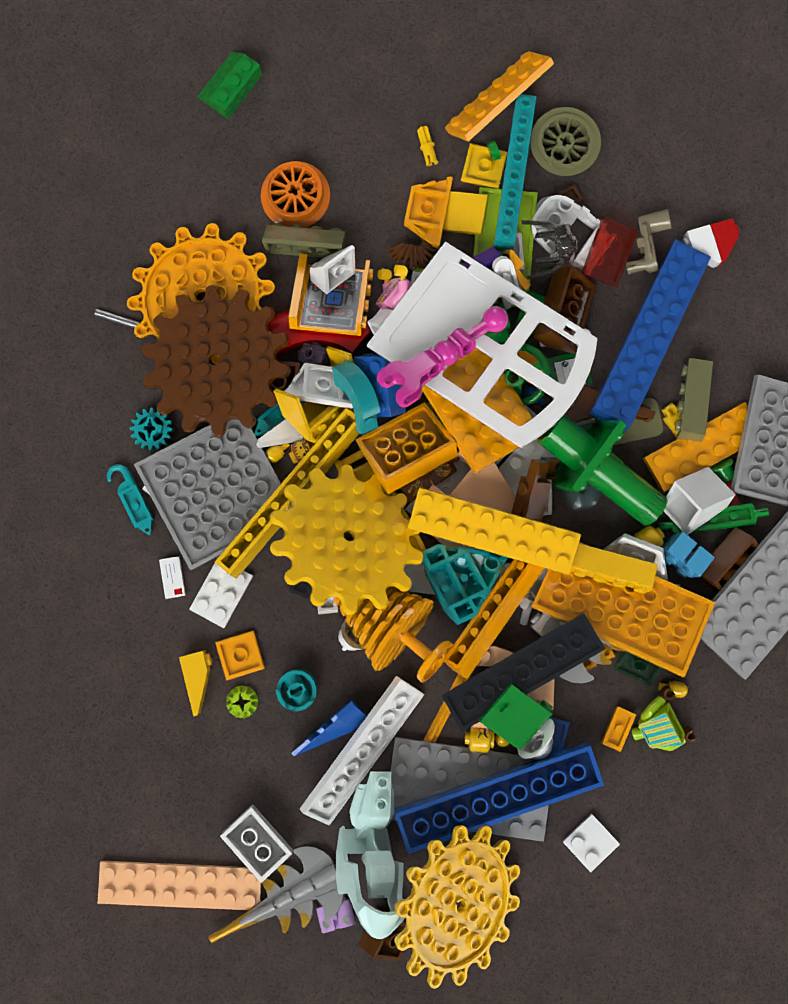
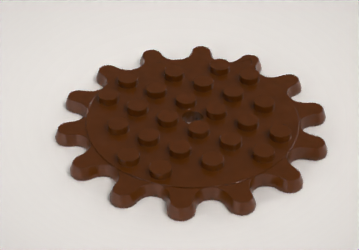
M210 285L206 288L205 297L200 303L192 302L186 294L179 295L176 299L179 311L174 318L170 319L163 315H158L153 320L154 327L161 333L159 341L142 346V355L155 362V369L143 377V385L149 389L160 388L163 391V398L157 404L158 413L167 415L173 410L182 412L183 421L181 426L185 432H193L200 422L206 421L211 425V431L214 436L223 437L227 430V423L231 419H238L245 428H252L256 424L253 412L256 405L262 403L269 407H275L278 404L271 388L273 380L287 378L291 374L290 366L277 360L278 350L289 344L288 335L286 333L273 334L269 331L268 324L275 315L273 308L265 306L259 311H251L248 307L250 294L245 289L238 290L229 301L221 298L220 290L215 285ZM214 355L220 357L217 365H211L210 363Z

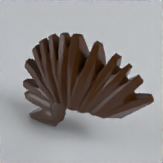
M422 239L420 246L397 243L388 248L386 253L392 252L389 257L393 258L392 261L397 260L396 264L403 260L402 265L405 266L406 262L409 261V269L414 267L416 270L417 265L421 269V265L426 267L429 264L428 259L432 260L434 257L430 253H436V249Z

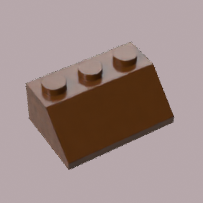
M735 527L732 532L727 534L719 547L714 549L712 556L715 558L700 576L702 580L718 593L759 546L755 538Z

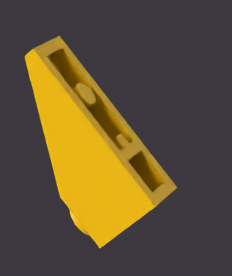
M206 650L179 657L193 716L201 713L210 674V665H212L210 653L207 654Z

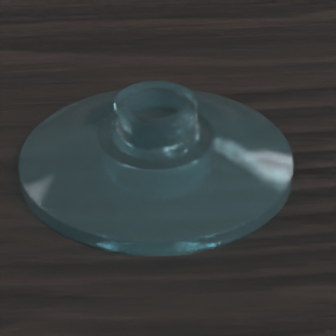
M589 483L585 487L584 494L561 490L564 502L575 510H587L593 507L599 500L601 492Z

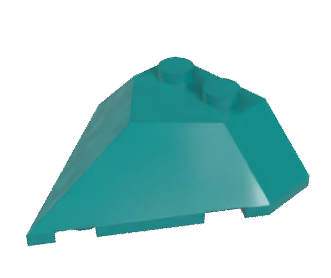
M441 544L422 551V564L426 578L444 612L456 625L476 617L508 558L488 551L446 547V545Z

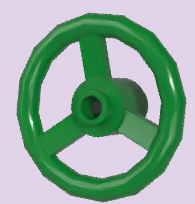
M524 343L519 351H526L533 355L539 362L532 366L542 370L543 373L550 377L551 370L547 358L539 349ZM506 369L505 381L514 388L524 406L535 403L545 394L544 391L538 389L531 396L521 398L522 384L526 383L527 380L521 376L518 378L515 372Z

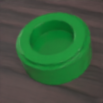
M495 140L487 142V148L492 160L501 159Z

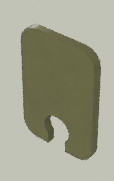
M646 398L642 402L643 405L649 406L650 410L655 411L654 419L649 422L634 419L632 425L624 432L622 438L615 441L613 445L656 437L662 433V420L658 403L655 399Z

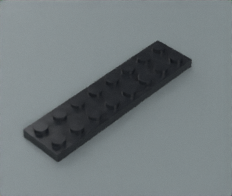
M583 613L441 696L463 732L479 722L480 718L511 683L525 694H529L605 650V647Z

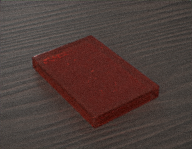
M602 217L581 273L607 285L617 287L638 231L608 217Z

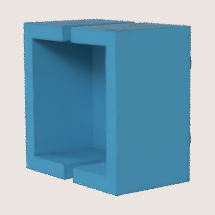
M684 532L671 535L663 545L665 563L668 566L672 564L677 569L676 573L682 578L700 577L715 557L701 546L693 552L692 549L697 543Z

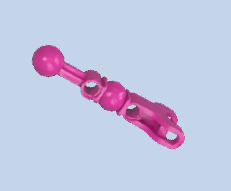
M498 306L488 308L483 314L482 321L467 332L463 328H458L451 335L447 336L448 340L439 341L434 346V349L429 348V350L420 353L406 362H391L379 371L377 382L384 388H389L395 384L403 385L396 392V402L403 408L411 405L420 399L422 387L439 375L441 371L445 370L444 366L454 364L458 360V356L462 358L475 349L476 339L488 331H502L508 323L506 311Z

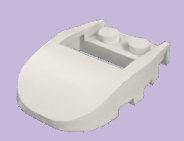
M554 195L547 198L535 213L531 224L534 239L551 256L566 266L573 265L585 275L591 272L615 237L613 233L609 235L602 228L604 224L599 219H596L589 209L585 206L577 205L574 203V200L562 195ZM576 218H578L594 231L575 259L571 261L557 251L556 247Z

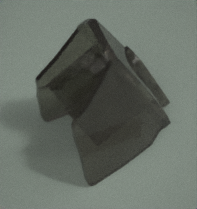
M522 220V224L554 229L536 233L535 239L546 237L555 243L556 248L555 252L550 256L537 259V262L539 264L558 262L539 268L534 274L528 275L527 279L553 274L561 268L569 267L574 262L578 241L570 224H556L548 220Z

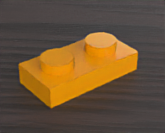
M616 706L601 743L621 752L636 714Z

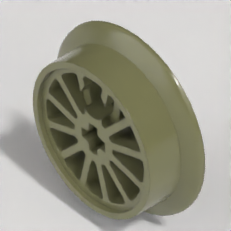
M560 107L546 112L538 119L532 129L530 144L534 158L541 167L555 175L572 176L585 171L595 162L601 148V136L596 123L585 112L571 107ZM559 125H566L564 133H562ZM569 126L576 128L572 134L568 133ZM555 127L558 136L549 129ZM579 132H581V134L584 136L578 139H574V137ZM544 134L549 136L552 140L544 139ZM586 142L587 147L578 146L576 144ZM543 145L552 146V147L545 149V148L543 147ZM575 151L583 152V153H585V155H583V156L581 157V156H580L578 153H576ZM554 154H555V155L558 154V155L562 156L563 159H562V160H557V159H555V158H554ZM570 155H571L574 159H576L577 162H572Z

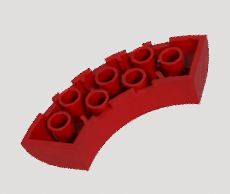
M290 309L274 315V318L268 324V329L271 333H286L290 340L286 347L278 350L277 360L292 349L317 344L329 345L351 353L354 356L372 334L368 323H366V328H362L361 336L290 329Z

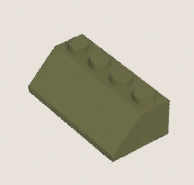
M273 223L266 226L262 243L266 252L271 254L299 256L300 253L308 254V257L324 258L345 248L346 234L345 231L339 228L323 230V228L313 226L310 229L303 228L301 225L286 227L280 223Z

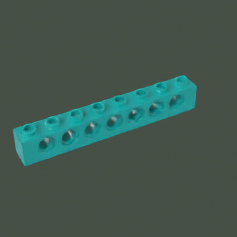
M520 94L515 101L493 246L496 250L500 251L513 250L536 103V96Z

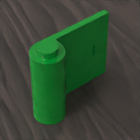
M511 683L480 718L479 722L517 749L522 750L553 714L551 709L553 707L544 699L543 701H535Z

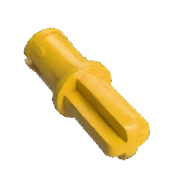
M421 126L417 130L421 143L420 150H423L426 166L428 167L433 162L434 165L437 164L438 160L434 150L435 143L432 142L429 128Z

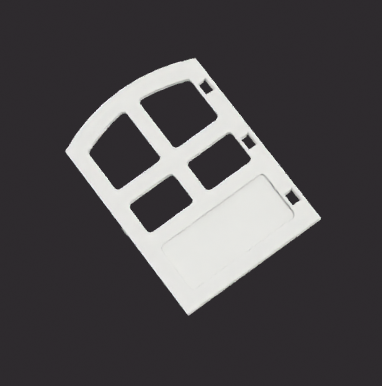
M445 242L368 342L367 347L390 362H406L420 353L429 350V348L434 349V346L439 341L448 340L447 336L451 335L454 330L463 328L467 332L482 321L484 312L492 307L499 297H503L525 311L526 315L505 344L500 345L486 335H482L475 340L476 348L490 356L492 362L471 391L465 392L442 376L445 370L441 371L439 375L425 385L522 448L548 431L574 403L591 370L597 338ZM462 259L469 263L471 266L467 269L466 267L459 264V262ZM513 292L523 298L521 302L511 297ZM539 323H544L578 346L571 372L565 384L555 381L517 355ZM565 326L576 332L574 336L564 331ZM506 369H510L553 397V401L543 411L523 426H517L483 403L485 397Z

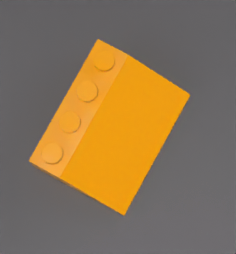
M425 402L356 439L373 472L388 494L458 456L456 441Z

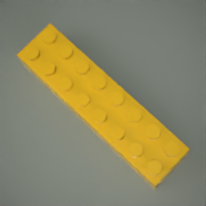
M421 487L418 490L408 525L409 529L568 575L570 574L581 534L578 532Z

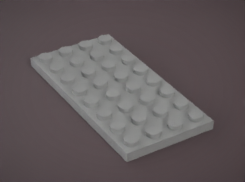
M788 512L711 600L715 604L701 636V640L745 680L788 631Z
M395 737L390 769L391 784L394 788V807L398 808L535 759H524L519 754L489 750L488 753L471 752L469 747ZM549 805L490 825L492 834L544 842ZM394 814L392 820L397 821L396 816Z

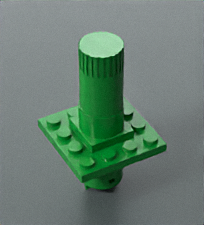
M564 414L548 431L536 439L538 444L560 460L553 473L556 479H551L552 488L578 493L589 483L643 526L655 522L665 510L668 503L667 497L611 452L615 441L620 440L624 435L623 430L627 425L623 421L592 420L590 422L592 428L584 430Z

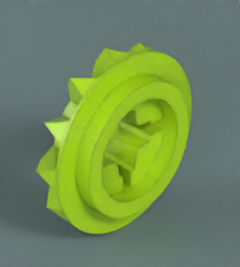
M237 686L227 695L226 706L229 713L236 718H246L256 711L258 697L250 687ZM240 693L243 700H250L244 704L243 709L241 705L234 704L240 699Z

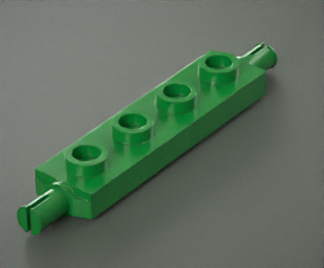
M752 503L729 506L691 533L754 525L757 517L769 516L768 507L755 509ZM671 519L668 522H658V527L661 530L671 529L673 534L683 532Z

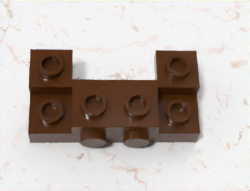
M554 457L531 459L527 476L520 477L512 514L540 522L542 519H545L543 515L552 485L547 480L556 479L553 473L556 463H560L559 459Z

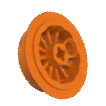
M301 161L286 162L275 167L267 175L261 188V203L265 213L274 223H280L286 227L301 225L303 228L315 224L325 214L330 202V188L325 176L313 165ZM296 172L300 173L297 181H295ZM288 173H291V176H292V181H291V182H290V181L288 180V178L285 176V175L288 174ZM280 178H283L287 185L279 182L278 180ZM306 185L313 186L310 192L304 190ZM278 186L284 190H273V188ZM292 190H296L297 195H294ZM284 195L278 200L273 201V196ZM303 199L311 201L313 204L307 207ZM287 200L284 209H280L278 206ZM291 203H294V213L287 212ZM298 203L302 204L305 209L304 211L298 212Z

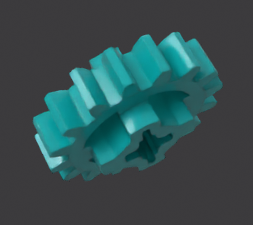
M150 408V412L143 409V415L136 413L138 419L131 420L135 424L134 427H129L131 431H134L131 438H137L135 444H141V448L144 450L147 446L150 451H153L154 447L161 450V444L167 446L166 440H172L169 433L174 432V429L169 428V426L173 422L171 420L167 421L169 416L161 415L158 411L155 412L154 408ZM157 418L163 422L164 426L157 423ZM152 426L155 427V430L151 433L148 431ZM140 433L145 434L147 442L142 439Z

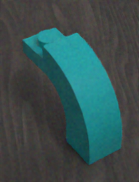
M350 361L332 367L334 385L346 393L353 406L357 432L364 434L378 428L376 414L380 413V407L375 391L364 372Z

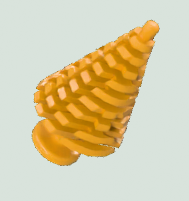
M388 587L386 589L388 606L385 609L379 610L375 608L369 599L363 598L358 602L356 613L347 615L342 610L341 601L337 597L333 599L336 605L340 606V612L343 617L346 616L347 624L350 628L353 627L352 632L355 637L359 638L360 646L362 649H366L365 653L368 659L372 660V666L375 671L386 668L408 646L424 660L417 673L418 680L423 683L444 663L443 659L453 647V644L446 640L432 651L415 637L432 612L433 600L422 599L421 596L416 594L410 595V592H403L396 587Z

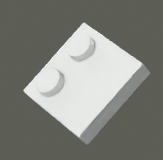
M592 813L562 840L590 872L620 845Z

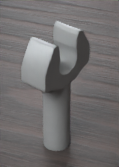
M533 592L530 593L529 598L525 596L520 604V607L523 609L520 619L521 625H527L532 610L531 606L536 597V594Z

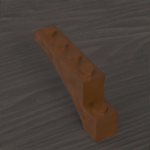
M584 384L565 415L575 423L595 418L589 415V412L599 391L594 390L595 388L591 385ZM641 404L634 419L649 422L654 419L655 411L650 410L649 406Z

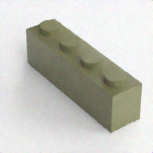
M689 358L686 365H682L681 376L684 379L679 387V394L682 397L677 405V413H680L675 423L678 439L701 442L706 435L713 361Z

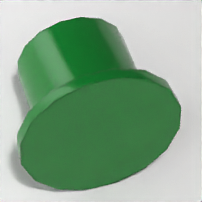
M732 458L721 460L709 467L724 483L733 479L734 471L731 465L734 460Z

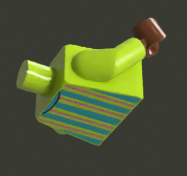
M669 686L662 687L661 696H657L641 713L638 723L639 727L632 729L634 739L645 738L647 744L652 749L658 748L673 751L685 744L686 740L694 742L696 739L694 734L688 736L694 732L690 726L682 729L669 702H665L666 699L673 700L675 698L674 692L666 695L667 691L670 690Z

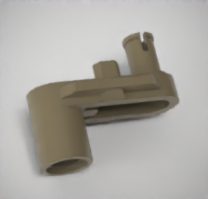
M668 209L638 217L641 237L636 238L641 254L645 253V256H643V259L626 262L629 275L644 270L649 273L659 271L652 233L672 228Z

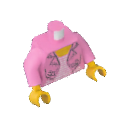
M395 265L394 276H400L395 279H391L392 272L389 269L382 268L378 270L377 277L380 280H384V284H382L383 293L376 302V305L380 308L377 314L383 309L394 310L413 285L405 278L408 272L405 266Z

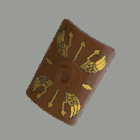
M448 461L400 489L407 497V500L413 502L416 500L420 487L429 490L432 485L436 486L456 473L457 468Z

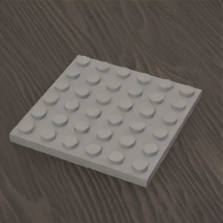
M231 419L227 423V430L223 437L214 436L211 431V425L134 464L190 570L221 555L281 485L263 449L257 447L258 440L252 429L245 428L238 419Z

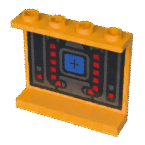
M300 253L289 311L290 329L361 336L362 328H366L367 316H364V312H368L369 300H366V296L371 294V284H368V282L373 279V269H370V260H366L365 270L355 269L354 275L328 294H325L311 281L310 267L312 265L308 264V254Z

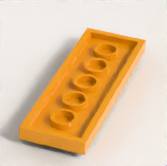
M530 51L524 53L514 65L507 68L501 77L495 79L490 87L482 91L472 103L466 105L458 116L453 117L450 123L445 126L446 131L455 137L469 142L554 64L552 58Z
M746 402L708 422L706 435L701 442L677 439L643 458L662 493L671 489L675 481L706 467H711L739 451L748 408Z

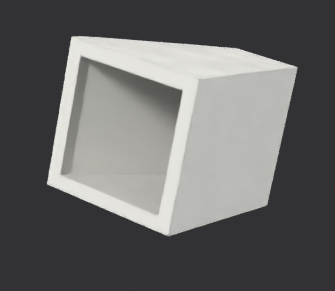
M706 467L674 482L666 496L668 503L664 512L688 535L727 508L735 493L709 467Z

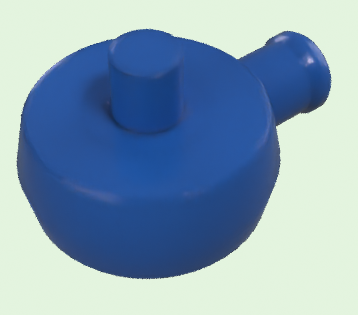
M537 387L525 388L523 398L534 394L537 391ZM540 398L535 403L538 402L540 405H544L545 399Z

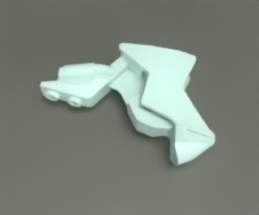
M370 771L367 784H359L356 787L350 807V819L355 828L345 829L342 826L339 830L336 850V882L338 894H348L356 915L366 932L376 939H383L389 936L405 919L399 917L395 912V904L400 900H404L402 899L404 863L393 860L386 828L395 814L391 772ZM347 854H363L361 860L366 867L368 898H387L390 912L379 911L363 900L359 883L358 864L348 861Z

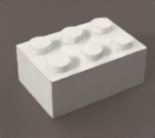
M253 804L220 835L260 883L290 857L293 849Z

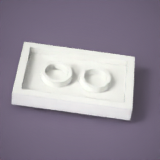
M214 563L189 610L225 628L253 575L243 571L235 579Z

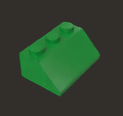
M231 52L197 97L226 119H229L263 75L261 67L246 54Z

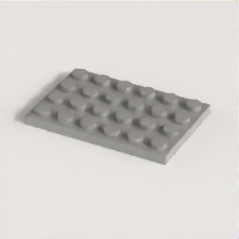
M758 374L754 375L731 490L734 493L788 506V383Z

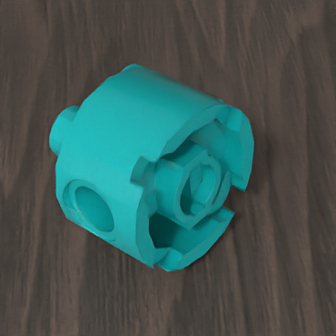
M296 668L289 670L280 678L276 688L278 701L283 707L293 711H301L309 707L318 694L317 680L306 669Z

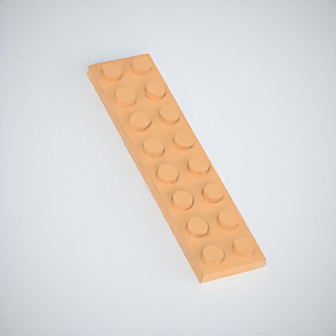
M120 861L100 862L98 904L250 910L261 901V883L247 867Z

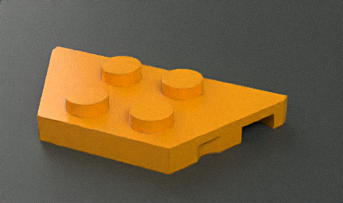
M447 177L446 180L439 182L434 180L424 185L411 186L404 226L436 249H439L453 177Z

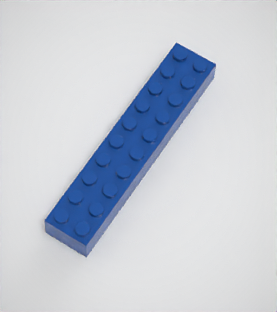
M675 239L659 267V271L642 302L589 415L599 420H621L627 425L623 430L624 432L632 425L711 256Z
M587 742L552 753L544 759L532 760L395 808V816L407 852L410 854L427 848L431 840L445 842L452 839V832L456 826L463 825L467 828L468 833L482 826H490L604 786L592 748Z

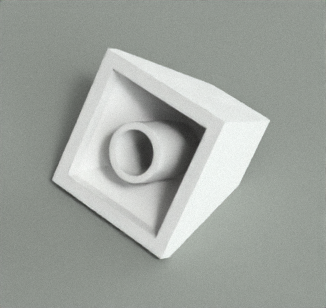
M350 245L324 257L310 267L311 281L325 294H328L355 274V247Z

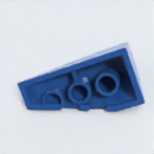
M352 697L298 745L291 754L296 756L354 731L360 727L368 714Z

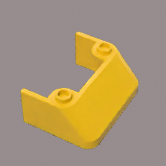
M329 346L326 348L331 362L329 367H334L346 361L354 363L351 353ZM279 389L274 390L283 417L307 441L316 443L346 408L305 402L301 405L298 396Z

